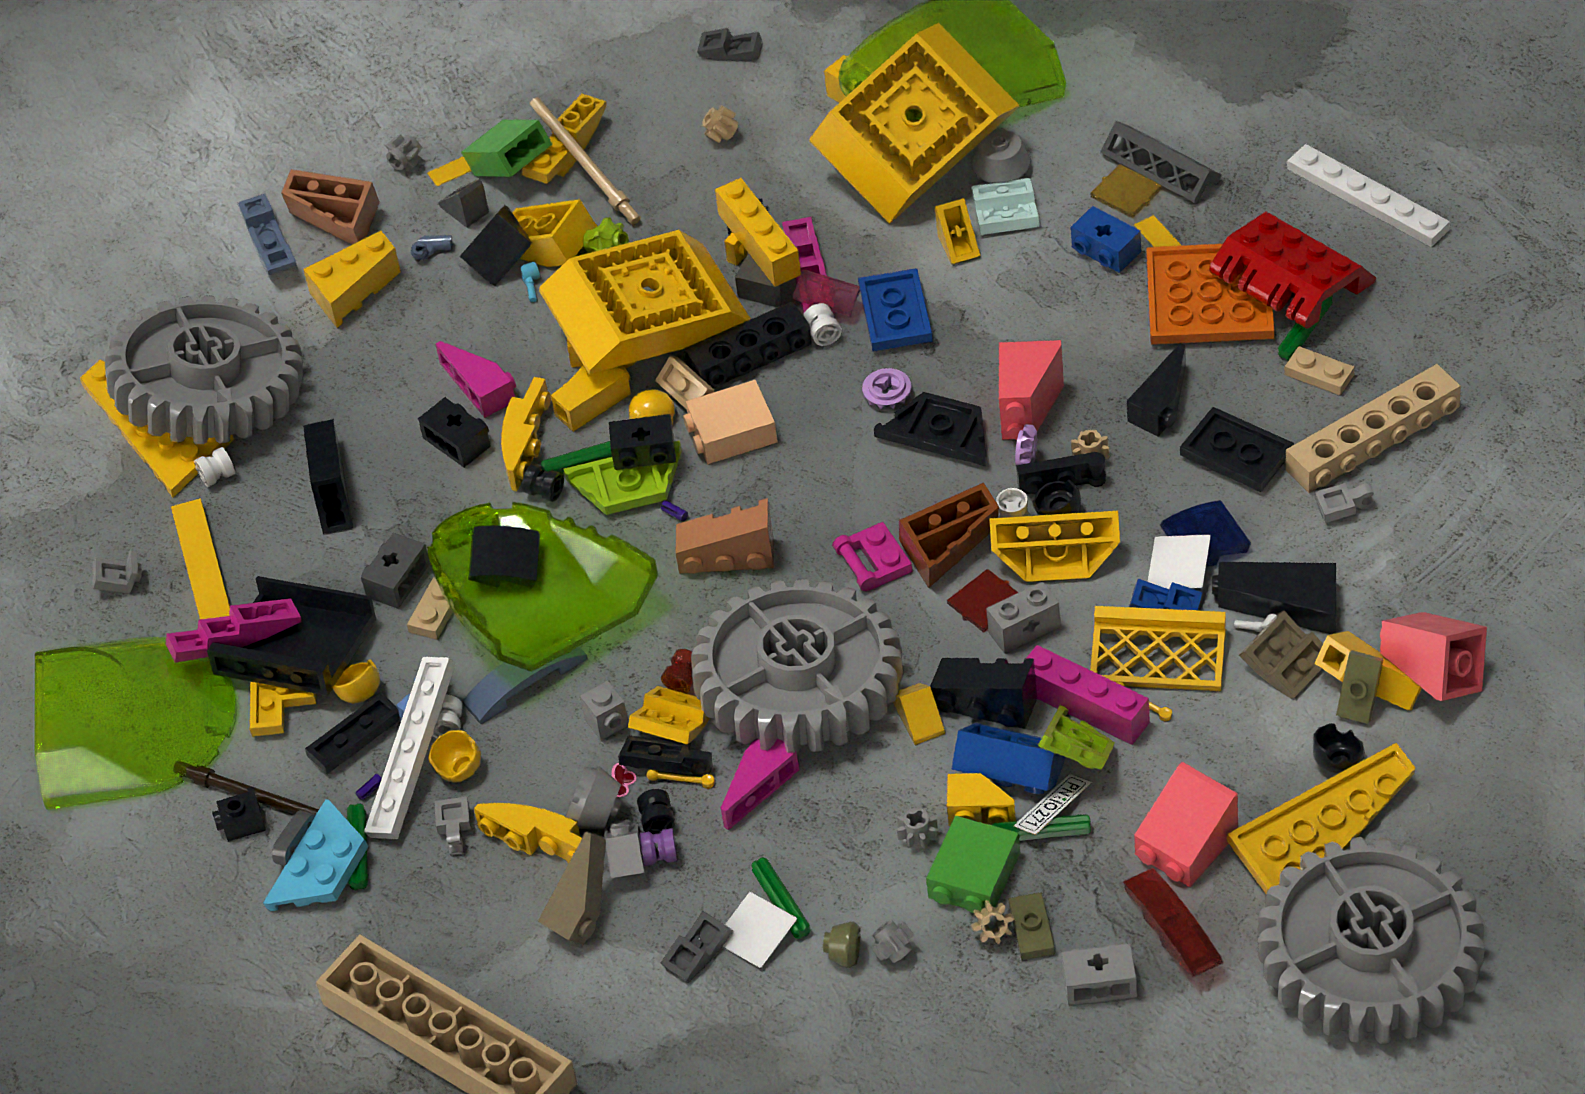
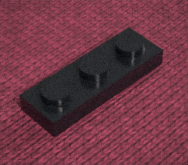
M380 692L306 747L307 757L326 774H329L400 720L397 706Z

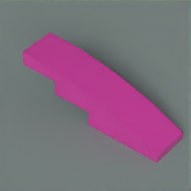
M806 217L782 222L784 233L795 245L799 253L801 275L794 279L803 313L812 305L824 303L835 314L812 218Z
M291 599L231 605L229 616L199 619L197 630L167 633L165 644L175 663L208 657L207 650L212 642L242 648L300 623L301 616Z

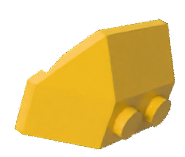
M1118 511L989 518L991 551L1025 582L1091 578L1120 544Z

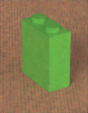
M501 120L461 153L475 176L512 177L550 147L552 142L539 120Z
M955 815L926 877L928 898L940 904H951L965 908L972 913L973 910L981 911L986 908L985 901L987 900L992 907H996L1020 855L1019 833Z

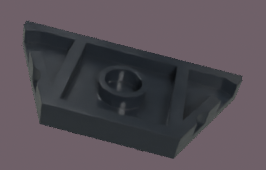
M923 392L915 397L909 405L902 406L895 411V418L885 425L878 423L874 427V437L982 466L987 464L981 407Z

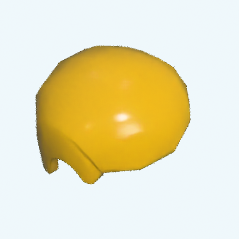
M656 389L645 390L638 393L631 400L629 419L670 414L673 425V416L675 414L674 402L667 393Z
M370 659L367 662L352 664L344 670L337 683L332 686V689L342 701L351 704L364 702L372 697L379 687L380 674L378 668Z
M450 730L439 736L431 745L428 759L442 779L457 783L463 782L475 773L480 766L481 751L477 743L467 732L463 730Z

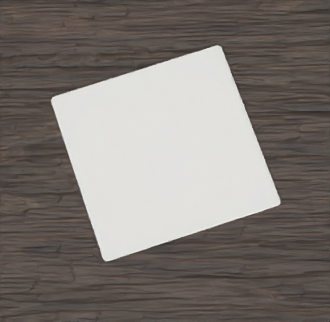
M1210 535L1155 537L1148 582L1169 589L1172 582L1188 588H1202Z
M749 892L725 924L733 932L723 947L761 968L797 918Z

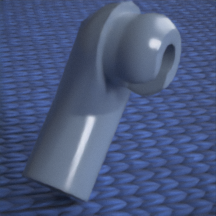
M452 235L423 236L412 245L411 254L417 260H424L437 250H452Z

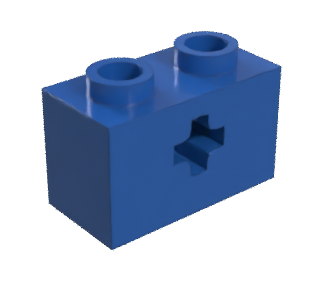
M1092 206L1071 226L1072 248L1078 253L1098 261L1104 267H1109L1120 273L1141 253V231Z

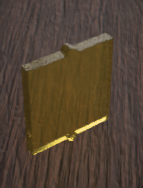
M1119 164L1107 177H1102V182L1090 193V197L1133 218L1144 206L1150 205V200L1162 189V186Z

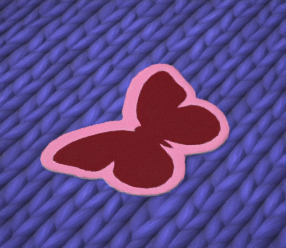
M619 763L613 766L612 777L621 784L617 797H623L629 792L628 786L636 781V775L632 771H627V768L619 765Z

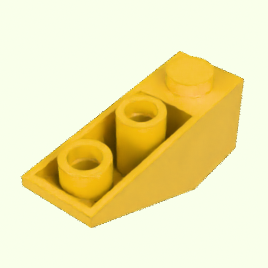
M1344 631L1327 635L1315 661L1316 665L1343 682L1348 655L1352 650L1383 658L1384 661L1376 696L1409 711L1412 710L1422 687L1378 650L1351 632Z

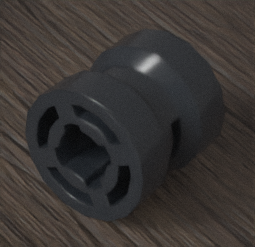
M533 463L524 474L522 490L524 493L533 496L540 494L543 499L554 502L562 492L564 475L556 470L545 471L543 466Z
M651 789L643 792L637 799L639 813L642 815L643 831L659 834L663 829L674 828L675 819L673 812L670 810L669 794L662 789Z

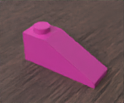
M442 341L435 343L440 365L484 418L508 406L511 397H515L513 389L516 388L514 378L508 371L504 373L497 363Z
M755 739L743 754L721 806L723 825L727 830H730L799 771L797 751L787 753L784 742L781 739H777L768 751L760 749L759 739Z

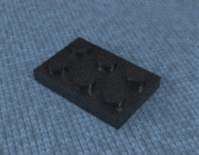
M1212 407L1180 446V456L1262 492L1286 462V449L1293 446L1294 443Z

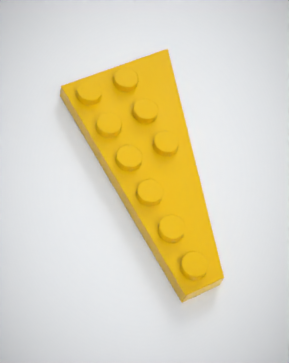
M100 359L80 377L85 390L98 406H101L107 413L110 421L119 428L121 434L144 463L148 464L156 478L165 485L172 498L198 474L194 464L195 459L201 456L212 457L214 450L220 447L225 449L234 440L232 434L230 435V442L218 443L215 437L208 438L206 444H195L193 437H186L183 442H175L170 440V433L168 432L161 436L151 435L148 433V424L143 427L134 426L129 422V415L119 413L116 409L115 400L110 398L107 391L105 362Z
M1396 742L1228 833L1227 842L1266 894L1270 887L1280 885V873L1286 867H1295L1300 870V856L1306 852L1315 853L1320 858H1323L1325 844L1330 842L1338 843L1343 851L1350 846L1351 839L1358 837L1414 775L1416 767Z

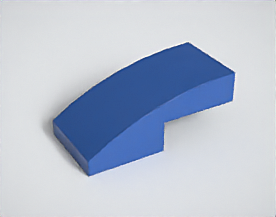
M1138 579L1129 607L1198 611L1202 592L1174 582L1167 589Z

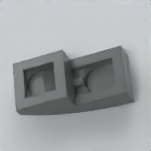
M728 28L702 32L697 53L701 57L715 60H755L759 56L762 38L759 32L732 36Z
M702 911L685 938L680 935L678 936L660 964L689 982L711 961L733 930L705 911Z

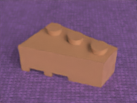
M293 169L290 170L281 192L291 214L351 245L366 238L380 203L373 183L370 181Z
M768 498L759 500L758 506L742 510L741 506L731 508L730 514L715 518L713 514L676 524V559L679 574L774 568V537Z

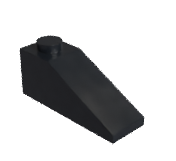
M1180 343L1127 400V421L1157 437L1166 428H1170L1177 418L1186 369V349L1184 344Z

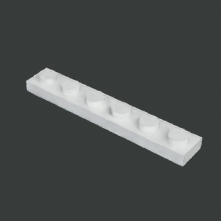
M1307 144L1287 160L1288 170L1430 247L1450 230V221Z
M422 658L365 827V833L370 838L398 839L456 665L450 658Z

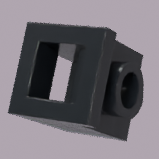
M253 786L248 787V792L216 801L218 810L212 812L217 831L224 829L228 842L266 831Z

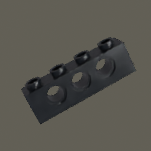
M791 301L684 348L687 366L714 388L793 352L802 350L811 345L812 341L808 321L794 302Z

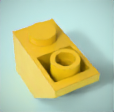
M964 773L947 775L949 826H951L955 815L988 825L1016 821L1014 799L983 774Z

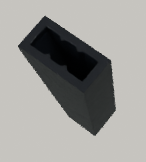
M334 420L303 425L310 484L322 532L327 534L354 528Z
M1219 562L1218 575H1212V594H1218L1219 608L1265 619L1269 614L1277 615L1285 611L1299 627L1327 634L1336 633V563Z

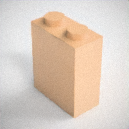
M756 380L685 401L687 414L683 415L686 429L688 433H694L695 436L692 437L695 450L697 454L703 453L707 465L778 443L775 421Z

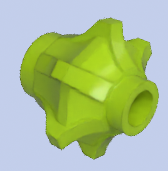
M611 217L603 218L598 227L585 232L583 244L586 251L591 253L629 243L628 235L623 231L624 225L622 223H613Z

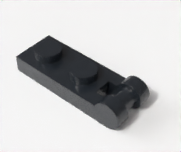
M1092 452L1016 465L1018 489L1026 494L1037 493L1046 483L1055 481L1066 482L1067 480H1071L1075 486L1090 484L1094 487L1102 486L1106 482V471L1104 470L1105 457L1102 453Z

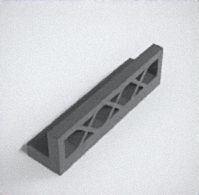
M1115 121L1100 153L1194 203H1198L1208 182L1217 185L1222 174L1119 121ZM1118 136L1125 138L1128 151L1120 154L1111 151ZM1147 150L1151 163L1140 167L1137 162L1136 153ZM1170 162L1172 163L1175 175L1163 179L1159 166ZM1190 175L1200 178L1192 194L1185 190L1182 178Z

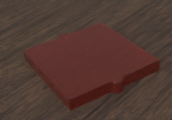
M986 569L947 599V604L961 614L964 621H970L982 632L988 630L986 608L1019 592L1009 585L1008 580L1003 581L989 569Z

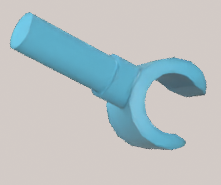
M533 261L521 266L522 280L526 283L530 302L537 300L533 280L540 278L539 269Z

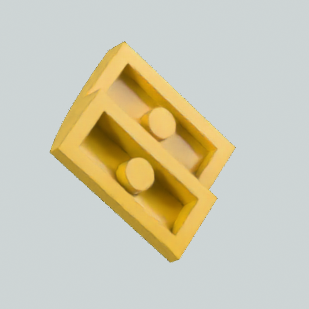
M656 686L644 695L643 707L629 716L628 728L688 745L703 730L710 718L703 712L701 700L696 696Z

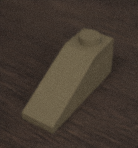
M585 832L538 920L539 923L567 940L583 945L594 933L596 921L600 915L606 839L589 832Z

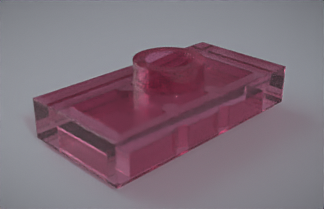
M803 269L793 293V300L810 305L824 303L833 312L851 317L860 293V286Z

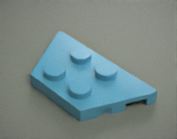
M325 799L264 900L263 904L269 911H277L278 905L294 903L296 907H301L314 902L337 901L369 847L364 838L330 800Z

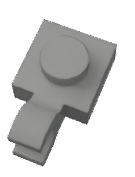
M1346 483L1315 491V500L1325 523L1355 515L1356 507L1368 509L1375 506L1372 498L1374 492L1370 483L1361 484L1349 490Z
M468 797L434 801L438 835L446 834L450 856L464 854L461 831L471 830Z

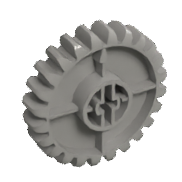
M187 296L180 297L179 304L173 305L169 301L157 303L156 312L150 309H143L137 312V320L131 319L121 325L120 332L113 335L109 343L110 349L105 356L107 391L110 398L115 400V407L119 413L129 415V422L134 426L143 427L148 424V433L151 435L161 436L165 432L170 433V440L175 442H183L186 437H193L195 444H206L208 438L215 437L218 443L230 442V435L236 434L240 438L253 436V427L260 430L268 429L273 426V418H282L289 412V405L296 402L299 396V387H301L303 382L301 348L298 341L292 338L291 329L282 323L278 324V317L273 313L264 312L259 315V306L247 303L242 307L237 306V299L225 298L220 303L215 301L214 296H202L200 302H194L192 297Z
M797 579L794 587H786L784 581L779 580L773 581L771 583V590L764 592L760 587L747 589V600H743L740 597H732L727 600V612L722 610L713 612L708 618L709 626L700 629L696 637L697 646L693 648L691 654L694 693L701 700L703 712L707 717L716 720V727L721 732L731 733L736 730L737 742L750 744L755 739H759L760 749L767 751L777 739H781L784 742L787 753L799 752L800 745L804 744L808 745L810 751H823L824 741L831 740L835 745L848 743V731H852L857 735L864 734L870 730L869 719L874 721L880 720L887 714V704L895 701V696L899 693L898 683L901 682L903 676L900 638L898 633L892 629V621L888 615L883 612H877L876 603L869 598H862L857 601L856 590L852 588H842L839 592H833V582L822 581L814 588L809 586L808 579Z
M1362 837L1352 838L1350 850L1344 851L1338 843L1325 844L1323 858L1312 852H1306L1301 855L1300 870L1295 867H1286L1280 873V885L1270 887L1265 895V908L1261 910L1258 916L1259 937L1257 948L1258 958L1264 964V978L1269 986L1278 988V1000L1284 1007L1292 1008L1299 1005L1298 1020L1304 1024H1311L1318 1018L1322 1019L1323 1034L1332 1037L1341 1028L1349 1029L1350 1041L1361 1043L1366 1032H1374L1375 1038L1380 1044L1390 1043L1391 1032L1397 1029L1407 1039L1417 1037L1420 1021L1427 1027L1437 1028L1443 1023V1012H1457L1463 1006L1464 994L1472 992L1477 985L1478 970L1483 965L1485 950L1483 942L1484 921L1482 916L1476 913L1477 900L1472 892L1461 891L1462 878L1457 872L1448 871L1441 874L1442 860L1432 855L1427 856L1422 861L1418 860L1417 846L1412 844L1404 845L1399 852L1392 851V842L1387 838H1380L1375 848H1367L1366 842Z

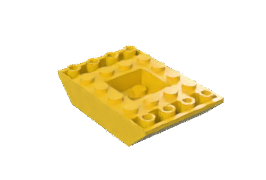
M937 23L916 33L838 103L810 137L809 142L890 225L1016 111L1020 105L940 23ZM918 109L923 116L918 122H910L905 117L907 111Z
M681 230L569 258L539 287L540 294L589 374L687 348L751 319L704 244ZM649 287L655 291H646L643 288Z

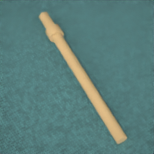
M539 97L532 99L530 106L608 196V202L616 211H620L631 225L637 224L641 217L629 204V198L622 190L615 188Z

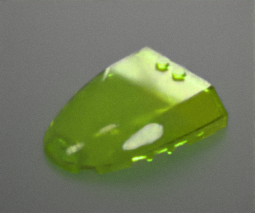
M927 0L891 19L864 39L843 60L838 77L842 92L845 96L849 95L916 33L940 23L1020 105L1019 108L1062 98L1066 88L1065 76L1054 42L1010 0ZM910 109L905 115L907 120L921 119L923 116L918 109Z
M513 502L512 508L494 509L491 503H485L457 512L446 518L432 532V544L427 546L428 558L435 579L444 598L465 629L499 661L530 672L564 654L570 653L573 649L596 639L599 635L638 615L658 577L655 559L628 542L612 534L607 538L598 534L596 527L592 525L586 529L576 526L571 517H567L562 521L553 518L550 510ZM498 525L540 531L537 581L533 588L503 580L499 587L468 580L472 530L474 527Z

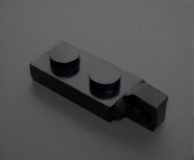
M629 735L618 755L619 765L637 769L660 770L668 773H692L693 775L703 776L710 774L713 768L712 752L691 748V743L687 745L663 739Z

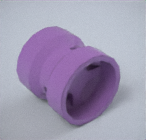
M673 828L663 829L659 834H652L651 832L639 833L644 866L654 865L660 860H664L667 863L678 861ZM655 843L658 844L659 852H656Z

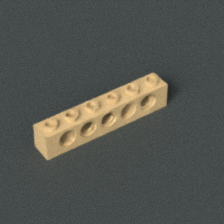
M1436 364L1286 449V471L1308 493L1319 487H1324L1331 480L1345 472L1352 471L1357 465L1370 458L1377 457L1385 449L1403 442L1408 436L1420 429L1429 427L1439 418L1452 414L1460 407L1461 386Z

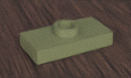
M1353 650L1349 652L1336 716L1366 724L1371 721L1384 661L1383 658Z
M1042 892L1008 898L1010 913L1015 919L1012 922L1021 960L1054 955L1055 947Z

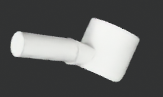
M1269 614L1264 622L1235 620L1234 627L1261 632L1276 615Z

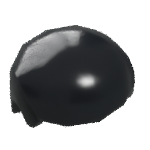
M1071 480L1066 482L1055 481L1046 483L1039 489L1032 502L1038 515L1078 513L1081 507V496L1078 488Z
M1334 723L1319 727L1313 734L1314 760L1321 768L1329 772L1341 773L1361 762L1364 758L1363 742L1354 735L1352 730L1342 733L1337 730Z

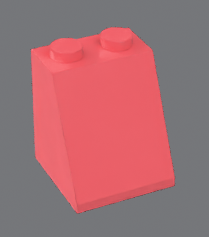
M1061 340L999 342V408L1002 440H1017L1019 431L1023 430L1025 424L1034 425L1037 431L1042 425L1064 387Z
M1426 612L1382 621L1380 653L1436 700L1444 701L1482 692L1487 627Z
M1181 762L1134 834L1135 855L1144 864L1153 865L1165 872L1171 880L1180 881L1191 887L1228 846L1227 834L1238 828V793L1186 763Z

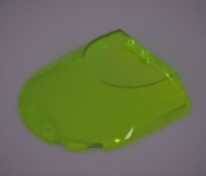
M136 637L47 647L36 651L34 753L41 796L45 808L50 810L161 792L183 783L182 777L186 775L187 767H207L220 754L218 747L225 737L230 738L235 726L237 699L230 677L214 675L209 657L175 663L165 644V637Z

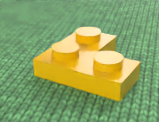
M250 681V732L252 737L284 733V708L316 704V694Z

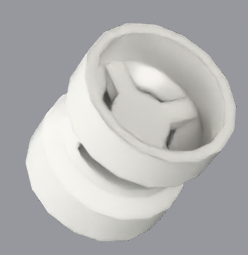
M818 303L812 305L804 312L803 316L809 323L811 337L817 345L827 346L837 341L842 332L841 326L834 318L833 312L827 304Z
M223 447L214 450L212 457L201 456L194 460L196 470L206 487L216 484L220 476L228 478L235 474L233 463Z
M1008 488L998 494L996 498L999 506L998 518L1029 516L1027 510L1028 498L1022 490Z
M445 695L432 734L433 737L438 738L450 730H460L461 722L459 718L462 714L463 705L459 698Z

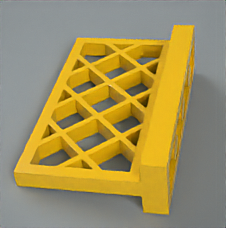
M1095 606L1091 671L1097 673L1098 667L1109 659L1118 670L1111 675L1101 676L1114 682H1122L1126 687L1221 691L1227 629L1226 612ZM1101 633L1115 634L1121 641L1108 650L1100 642ZM1139 635H1147L1153 643L1140 651L1131 641ZM1171 637H1180L1186 644L1173 653L1164 642ZM1204 638L1218 639L1217 647L1208 654L1197 645ZM1127 646L1136 656L1123 665L1114 654ZM1159 647L1168 658L1156 667L1146 656ZM1192 649L1202 659L1188 668L1179 658ZM1142 661L1151 671L1144 677H1135L1129 669ZM1173 662L1184 672L1176 679L1167 678L1162 673ZM1208 664L1215 671V680H1200L1194 673Z

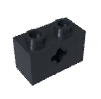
M446 397L418 418L423 439L464 468L491 447L488 436L489 428L486 423L480 418H474L467 413L462 405L459 403L454 404Z
M670 414L609 422L614 470L676 462L674 433Z

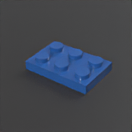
M917 268L858 278L872 351L933 341Z

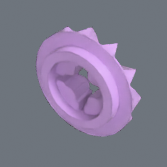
M892 368L880 369L872 372L865 378L862 385L863 397L867 398L869 405L877 404L880 410L885 405H890L894 409L896 403L905 404L906 397L911 396V381L900 370ZM889 384H891L892 390H889L888 393L883 394L882 391L886 390V388L889 387Z
M1025 424L1023 430L1019 431L1015 454L1016 465L1033 463L1036 460L1038 438L1034 425Z

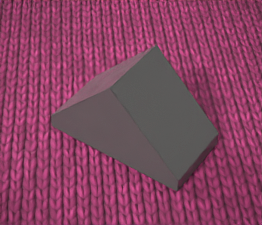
M480 178L458 188L438 202L444 211L466 228L489 213L484 185Z
M748 253L735 275L738 298L774 307L782 306L780 286L774 287Z

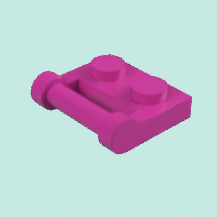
M880 522L851 536L841 535L832 544L836 553L844 557L856 575L857 584L862 591H870L913 572L912 563L884 522ZM859 548L862 550L875 572L866 569L855 550Z

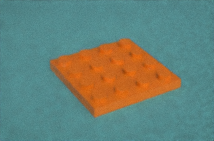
M1223 244L1146 247L1151 345L1274 339L1273 309L1251 297L1246 292L1239 290L1238 283L1248 267L1244 264V268L1231 284L1209 272L1210 264Z

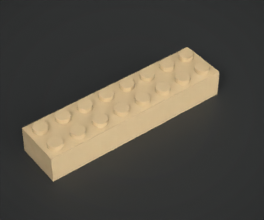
M361 934L316 981L324 1006L468 1094H569L577 1085L571 1060Z

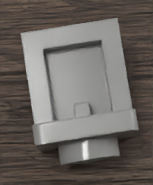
M130 551L126 561L95 557L92 564L93 589L130 594L134 583L140 581L142 574V564L137 563V551Z

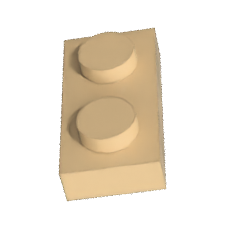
M1298 346L1285 365L1286 376L1340 396L1353 378L1355 370L1354 366Z
M671 355L655 380L685 408V401L714 393L715 391L682 360Z
M433 577L407 623L409 633L438 640L464 593L462 585Z

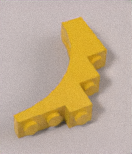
M636 362L589 374L583 365L566 384L551 394L555 416L574 432L631 395L629 385L631 378L627 368Z

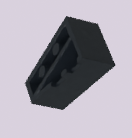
M942 658L930 685L938 710L945 713L952 712L969 716L976 720L992 721L1006 727L1025 729L1037 701L1034 658H1025L1023 663H1008L1006 658H997L995 663H980L979 658Z

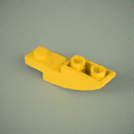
M581 93L558 118V121L583 150L588 145L607 106L606 101ZM552 132V135L549 137L552 145L522 168V176L548 184L555 175L564 177L577 160Z
M534 377L523 399L511 397L504 416L501 447L508 481L513 491H518L527 468L530 466L533 458L537 457L540 453L541 441L538 439L536 432L539 429L540 418L544 410H548L551 403V393L548 392L544 378Z
M513 803L477 804L474 808L477 826L483 834L489 837L495 836L504 841L511 849L521 850L529 855H532L540 847L545 853L549 855L555 854L569 863L582 840L576 821L546 809Z

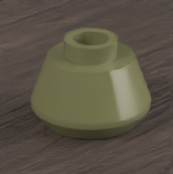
M854 921L833 926L831 932H825L823 952L829 953L831 961L846 968H851L857 964L861 944L860 926Z

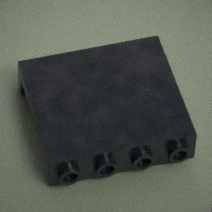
M257 576L255 580L259 594L253 603L291 599L301 616V622L271 637L242 648L212 642L207 653L213 674L328 696L332 686L337 683L376 621L371 596Z

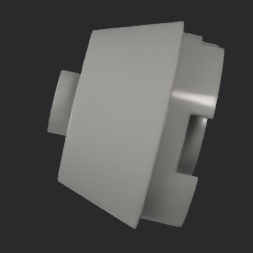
M1008 130L992 131L977 145L972 158V168L979 181L982 179L989 183L1018 180L1023 175H1027L1030 166V155L1022 141L1015 133Z
M585 766L566 818L576 821L579 829L604 830L608 818L612 817L615 819L622 800L616 798L621 784L601 767L596 769Z

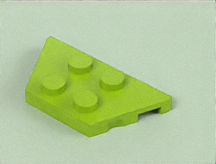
M680 440L674 441L675 463L614 470L613 459L609 457L565 468L566 481L605 515L665 501L668 498L682 453Z
M1060 705L1038 746L1076 760L1087 768L1102 770L1115 742L1095 730L1087 722L1081 721L1079 724L1067 718L1066 715L1069 710Z

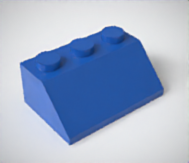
M974 723L958 730L951 769L961 771V774L981 773L987 778H992V782L995 785L1012 787V783L1025 786L1024 790L1027 792L1044 794V790L1048 791L1056 786L1066 757L1039 747L1038 744L1042 737Z

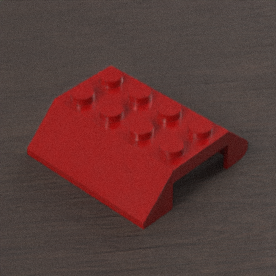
M1266 211L1229 235L1209 267L1210 273L1221 279L1223 278L1224 281L1231 284L1244 268V264L1248 267L1238 283L1239 290L1246 292L1251 297L1278 312L1288 302L1292 292L1296 295L1291 301L1285 316L1291 320L1295 319L1297 324L1306 329L1319 321L1322 302L1343 287L1358 295L1376 282V277L1361 265Z

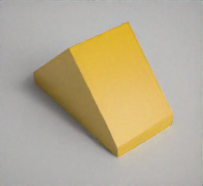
M962 198L935 206L937 236L950 263L955 264L981 256L965 199Z
M918 683L899 690L893 704L914 745L945 734L930 686Z

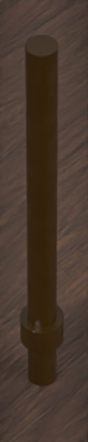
M177 761L173 766V773L192 779L194 784L205 788L212 786L239 795L248 792L247 788L251 787L250 785L215 774L213 769L205 766L197 768ZM254 787L259 803L294 815L300 810L315 815L319 811L317 808Z

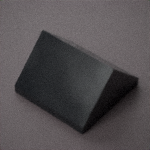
M504 205L459 257L490 284L496 286L532 245V241L509 207Z

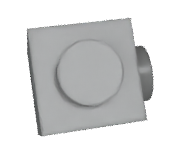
M608 681L580 695L585 721L601 741L628 726L625 703Z

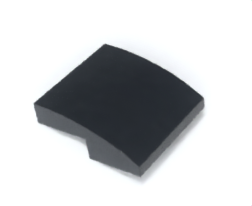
M498 525L474 527L472 530L468 580L494 587H499L503 580L533 588L537 581L540 531Z

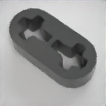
M301 810L296 812L273 846L272 859L274 863L282 866L287 864L316 816L315 814Z

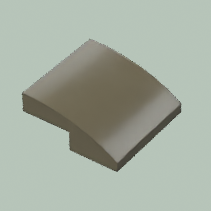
M1282 611L1253 639L1239 656L1270 685L1293 699L1322 669L1315 664V661L1323 643L1313 632L1305 634L1285 611Z

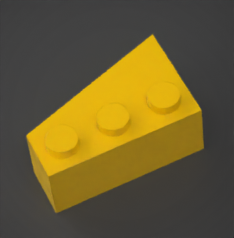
M382 231L303 269L310 295L336 328L343 324V318L352 310L357 311L363 306L362 301L371 293L377 294L401 272L396 249Z

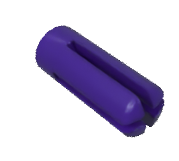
M667 500L663 501L662 511L681 521L687 519V511Z
M375 774L356 791L357 797L360 800H364L380 786L382 778Z

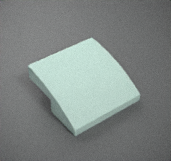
M1030 178L971 186L980 235L1040 227Z

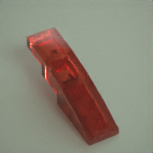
M1154 868L1123 881L1125 892L1140 906L1144 920L1159 934L1161 945L1192 977L1223 964L1221 955L1203 928Z

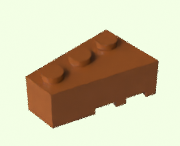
M983 482L899 520V541L928 588L990 534L989 518H998L999 506Z

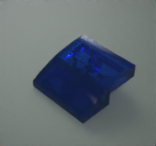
M1221 500L1190 507L1162 520L1160 524L1167 536L1210 535L1206 567L1217 565L1220 556L1247 553L1251 542Z

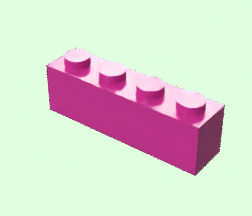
M1036 645L1027 656V658H1034L1038 700L1057 709L1062 705L1069 710L1067 714L1085 721L1131 745L1134 744L1150 723L1149 698L1039 645Z

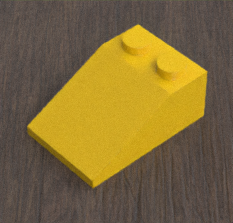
M580 199L515 208L512 212L532 241V245L519 259L529 262L534 261L536 264L545 267L562 266L569 258L576 257L584 246L583 238L585 232L597 227Z

